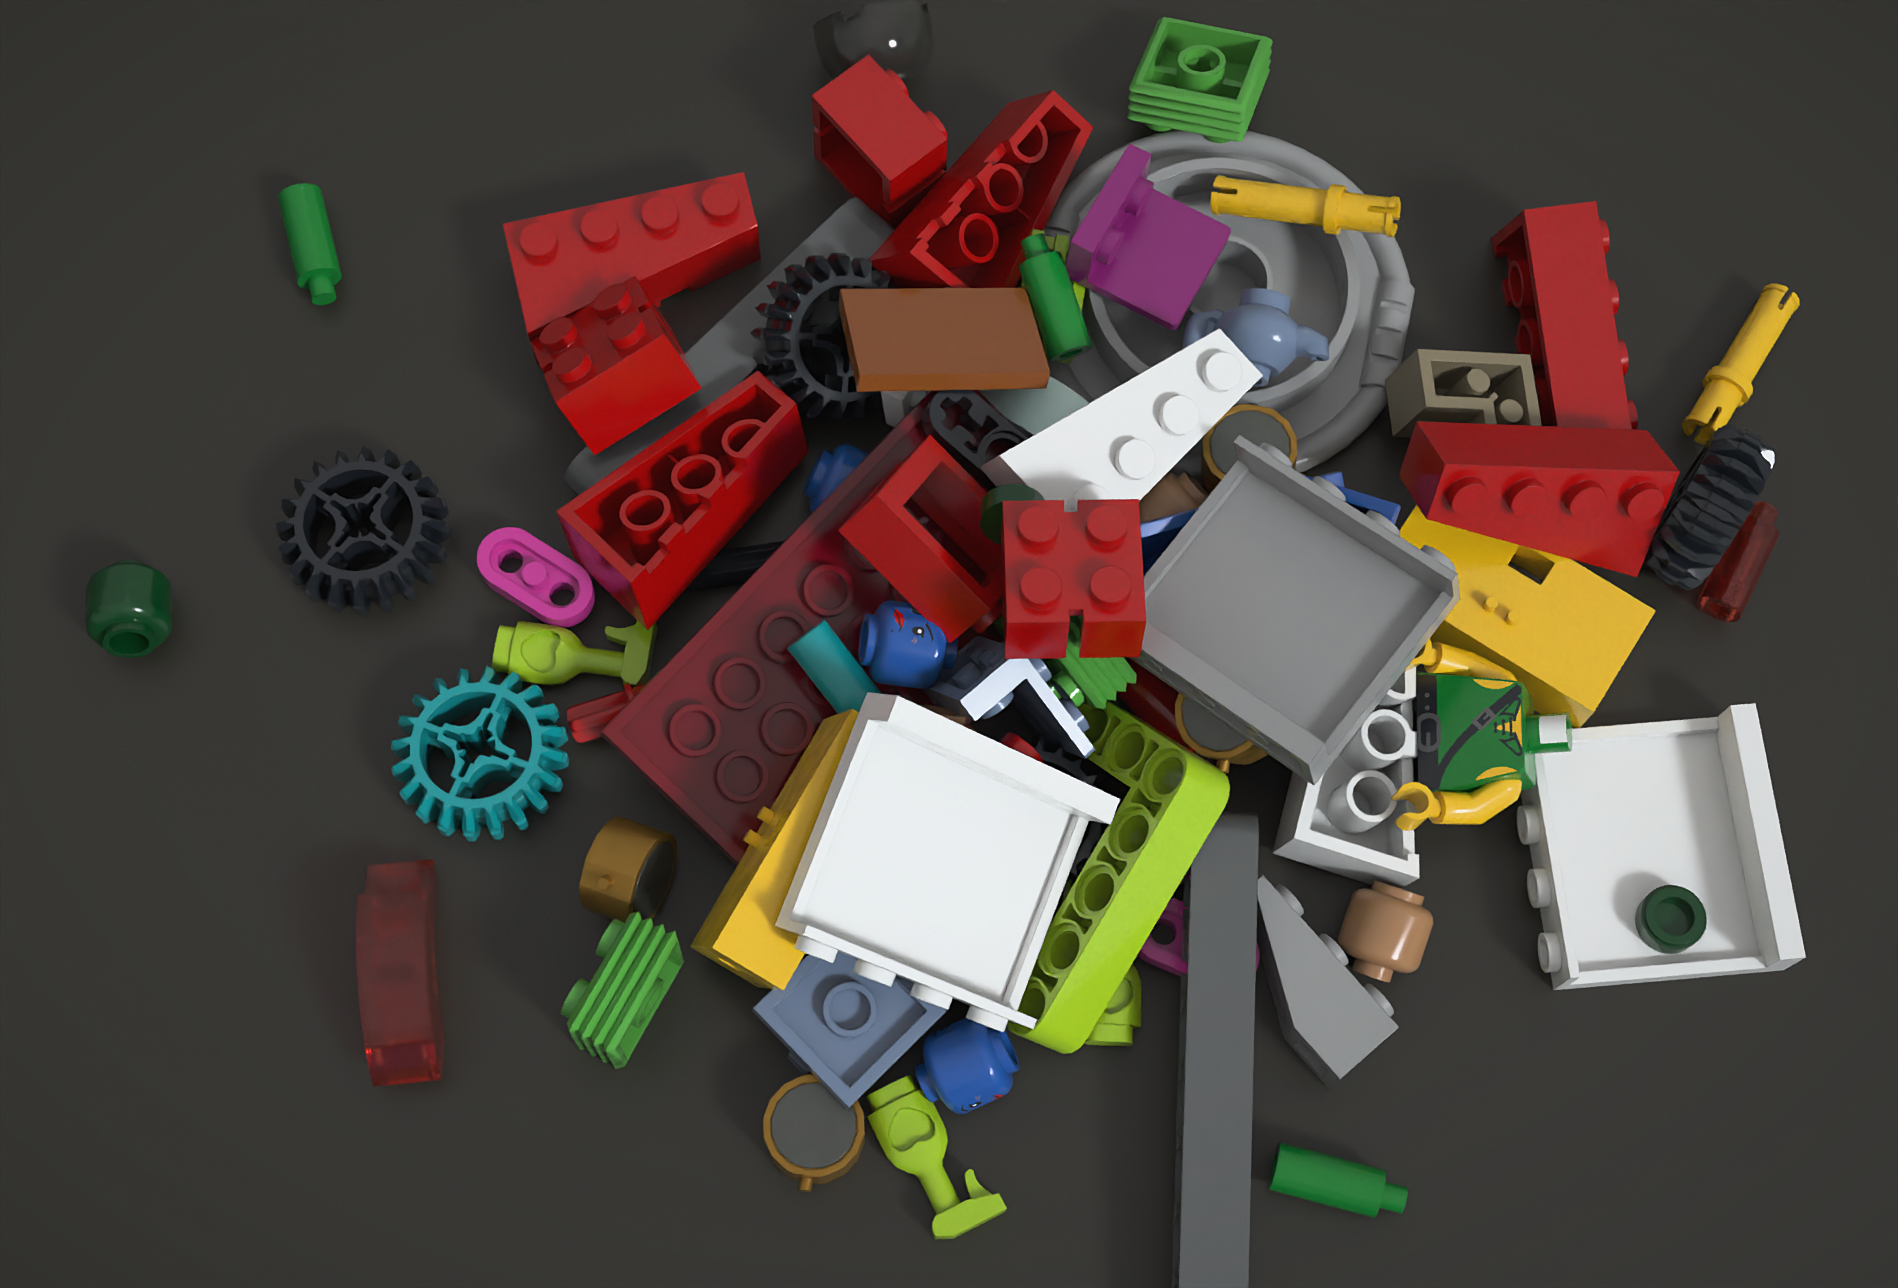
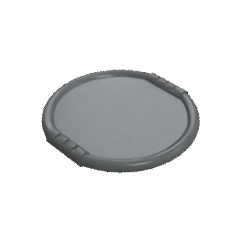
M1172 130L1130 142V144L1152 154L1147 179L1154 182L1153 189L1230 227L1231 234L1229 240L1176 330H1169L1086 287L1082 316L1093 347L1087 352L1074 357L1071 364L1047 360L1050 369L1049 376L1060 381L1090 403L1181 351L1187 319L1196 312H1208L1214 309L1225 312L1230 308L1237 307L1240 303L1241 293L1245 289L1263 288L1274 290L1291 299L1289 317L1298 325L1312 327L1328 338L1329 360L1313 361L1298 356L1279 375L1269 377L1268 385L1262 387L1252 386L1232 407L1240 404L1269 407L1284 417L1290 423L1297 437V460L1295 466L1297 472H1305L1330 459L1358 438L1382 412L1388 403L1385 379L1402 362L1415 289L1410 283L1409 273L1395 237L1344 229L1338 235L1326 234L1323 231V227L1224 214L1213 215L1210 206L1211 192L1220 193V189L1213 187L1215 178L1218 175L1226 176V178L1326 190L1332 184L1344 185L1347 192L1364 194L1349 178L1325 160L1279 138L1246 131L1244 139L1240 142L1214 143L1208 141L1200 134ZM1129 143L1109 152L1089 165L1062 191L1043 229L1045 236L1055 238L1057 234L1069 236L1068 241L1072 240ZM1068 256L1065 258V266L1067 265ZM1203 437L1168 472L1179 476L1183 471H1187L1201 486H1205L1201 479Z

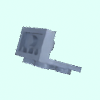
M977 635L957 652L953 669H942L935 685L929 689H923L934 705L941 706L973 721L978 720L980 717L982 719L990 718L1012 702L1035 734L1043 736L1044 743L1056 747V744L1062 745L1065 751L1084 759L1095 751V748L1084 734L1089 729V724L1085 717L1068 699L1063 698L1059 701L1046 684L1052 678V675L1041 659H1004V641L1000 643Z

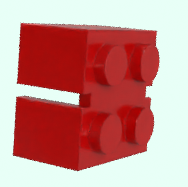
M868 54L811 95L813 124L816 126L813 129L814 157L852 198H860L896 229L946 173L948 134L935 114L930 111L923 113L909 98L908 90L901 78L891 69L884 71Z
M636 276L622 284H614L605 288L595 297L592 303L570 317L554 320L543 329L538 337L530 341L540 368L545 373L543 375L554 402L594 456L702 389L672 328Z
M1139 499L1078 500L1076 512H1065L1064 500L1003 501L1000 544L1004 659L1066 658L1070 616H1082L1078 645L1079 658L1140 657L1146 626Z

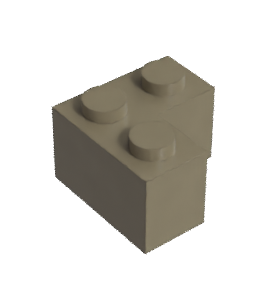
M1417 349L1385 379L1393 437L1411 438L1417 421L1542 426L1529 354Z

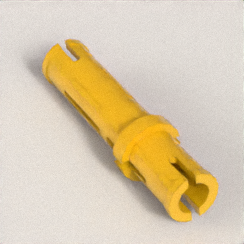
M1218 175L1215 178L1213 187L1220 189V193L1211 192L1210 206L1213 215L1224 214L1323 227V231L1326 234L1338 235L1344 229L1394 237L1398 225L1393 223V220H1399L1401 210L1400 197L1347 192L1344 185L1332 184L1326 190L1226 178V176Z
M1777 283L1765 285L1760 293V298L1719 366L1712 367L1702 380L1704 391L1690 414L1682 422V430L1687 436L1694 432L1697 425L1702 426L1693 439L1695 442L1705 445L1718 428L1728 423L1735 409L1743 406L1749 400L1753 393L1751 382L1791 315L1800 305V300L1795 292L1788 296L1784 305L1780 304L1788 287Z

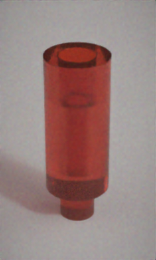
M1756 502L1754 504V508L1747 516L1743 527L1733 539L1731 546L1727 548L1720 562L1715 565L1697 599V605L1712 618L1724 622H1737L1741 619L1779 538V531L1773 525L1778 515V510L1773 505L1766 502Z

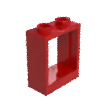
M929 435L887 474L838 531L926 620L937 625L943 631L946 640L952 643L970 627L978 634L981 633L1003 612V602L1001 601V545L989 540L983 534L980 527V505L987 492ZM910 497L987 574V577L981 584L903 507Z

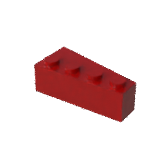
M1592 201L1523 210L1491 237L1490 241L1494 258H1507L1509 267L1508 279L1502 281L1501 288L1505 305H1514L1519 309L1521 320L1518 324L1514 343L1517 354H1529L1531 357L1542 426L1638 430L1637 410L1634 402L1630 399L1627 400L1624 376L1627 374L1629 366L1628 351L1624 341L1617 337L1614 318L1619 309V293L1615 281L1608 279L1605 255H1607L1610 246L1609 229L1606 221L1599 219L1597 202Z
M759 371L753 373L556 511L574 559L638 622L649 630L809 453L797 404Z
M1417 421L1399 477L1427 520L1637 577L1680 471L1647 430Z

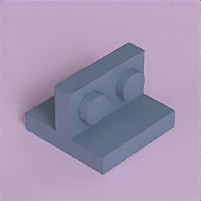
M837 952L834 962L830 963L808 954L797 966L784 991L772 989L753 1008L752 1012L790 1050L787 1058L803 1075H808L811 1072L848 1110L946 1010L910 996L914 982L897 975L892 986L889 987L852 972L857 959Z

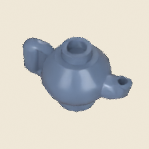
M1263 288L1243 290L1239 306L1230 308L1225 312L1214 309L1208 312H1196L1187 319L1181 347L1182 350L1220 328L1263 375L1253 385L1255 387L1268 385L1269 377L1279 375L1298 356L1313 361L1329 360L1328 338L1312 327L1298 325L1288 316L1291 299L1288 296Z

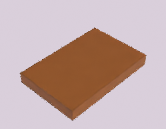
M1026 288L840 289L838 308L857 392L1047 388L1050 369Z

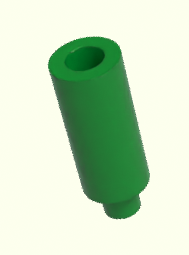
M310 183L291 185L279 193L278 202L297 284L299 287L310 291L313 304L327 305L334 302L337 298L334 285L341 280L342 274L322 190L319 186Z
M1043 233L1031 235L1023 239L1020 243L1026 261L1022 262L1018 268L1050 362L1067 360L1087 352L1093 345L1061 252H1050Z
M1278 1142L1267 1189L1270 1191L1371 1218L1376 1217L1379 1208L1402 1214L1408 1195V1187L1386 1182V1170L1283 1142Z

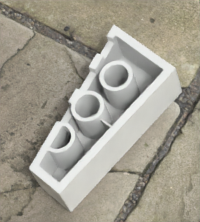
M1219 328L979 468L997 487L1006 484H1022L1037 490L1045 500H1064L1065 512H1076L1078 500L1139 499L1140 501L1263 375Z
M1416 667L1401 674L1315 786L1295 772L1292 773L1273 854L1373 885L1374 880L1401 889L1419 879V854H1415L1414 830H1401L1395 823V820L1401 814L1417 813V810L1407 800H1391V797L1404 784L1414 782L1413 759L1418 756L1417 731H1413L1412 700L1416 697Z

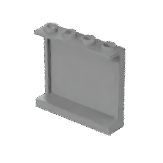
M1239 435L1234 441L1238 458L1236 463L1144 576L1146 626L1140 657L1129 658L1315 786L1460 600L1458 573L1455 572L1454 564L1440 551L1427 545L1418 549L1401 538L1398 528L1380 513L1369 510L1366 514H1363L1346 503L1344 494L1328 480L1315 476L1311 481L1294 470L1289 458L1276 447L1268 443H1262L1258 447Z

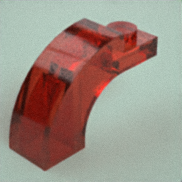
M433 859L367 865L365 894L358 895L356 917L358 994L364 1045L373 1087L442 1079L444 1024L439 1006L434 957V926L438 877Z

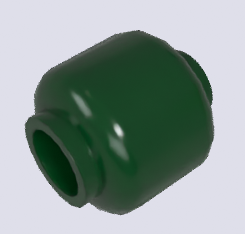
M132 559L115 562L93 574L86 586L85 623L88 636L98 646L103 647L108 653L117 657L137 658L152 652L154 648L167 640L173 629L172 587L169 579L161 571L141 561Z

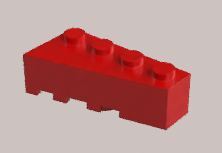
M1054 90L1009 102L868 259L872 262V267L876 270H885L888 274H891L890 281L899 289L1015 288L1021 276L1018 266L1026 259L1020 242L1029 237L1033 229L1043 231L1093 126Z
M744 172L503 224L530 341L538 337L543 329L554 320L570 317L592 303L595 297L605 288L614 284H622L633 276L637 277L658 308L661 306V300L686 288L692 292L761 259L758 224ZM534 353V357H535L536 363L539 364V363H538V360H537V358H536V355H535V353Z

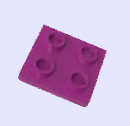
M1129 143L1070 241L1066 269L1071 280L1169 330H1176L1228 242L1231 229L1227 225L1153 189L1154 182L1147 179L1152 154Z

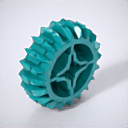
M488 666L481 673L480 682L474 683L468 670L460 668L457 674L458 686L449 689L442 678H435L433 686L438 696L432 701L424 695L414 694L412 702L420 713L419 717L411 715L399 716L398 725L409 737L392 740L391 750L396 756L403 758V760L393 765L391 770L397 781L407 782L400 791V795L407 805L419 803L416 815L424 824L438 818V830L442 835L450 836L462 822L463 835L467 841L475 842L479 837L481 826L487 824L493 839L501 840L504 837L503 821L512 818L519 830H526L529 824L523 811L527 807L531 806L536 812L541 814L547 813L549 809L547 801L540 793L541 790L549 792L561 791L563 787L562 780L551 771L561 770L569 766L570 760L567 753L557 749L569 740L565 727L554 725L560 717L555 704L541 705L544 694L539 686L532 685L522 691L523 682L521 677L513 671L499 685L495 669ZM481 711L476 720L468 725H451L452 722L466 714ZM511 716L520 720L531 731L532 748L529 761L520 759L514 749L506 746L510 733L506 725ZM488 744L494 755L490 757L479 755L473 764L467 752L470 753L471 750L482 752ZM434 747L442 749L447 758L455 761L454 769L450 775L454 784L449 793L436 786L432 780L430 762ZM505 781L512 783L511 786L496 795L479 799L483 790L493 782Z

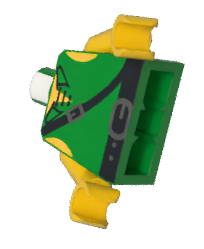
M1429 638L1404 670L1408 671L1422 664L1427 672L1416 673L1418 782L1404 784L1391 797L1393 801L1407 800L1415 806L1417 813H1403L1395 820V823L1404 831L1416 829L1427 818L1434 824L1480 825L1517 801L1522 790L1535 786V754L1572 751V726L1569 713L1534 715L1533 700L1523 683L1517 681L1512 672L1473 652L1441 642L1432 644Z

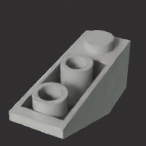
M1263 875L1258 879L1256 941L1283 1037L1324 1085L1330 1089L1399 1028L1391 1018L1394 1010L1389 1001L1377 988L1368 983L1362 986L1345 967L1349 963L1346 954L1331 937L1324 933L1317 936L1300 917L1304 914V911L1296 897L1281 884H1276L1273 887Z

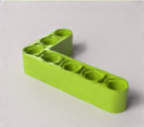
M1106 701V709L1095 708L1083 703L1077 707L1089 724V729L1084 734L1095 748V751L1087 758L1129 786L1130 790L1049 925L1017 1010L1020 1013L1037 1019L1034 1029L1008 1021L1006 1025L1010 1032L1062 1054L1073 1053L1078 1050L1090 1036L1224 810L1230 792L1228 777L1222 770L1146 721L1109 701Z

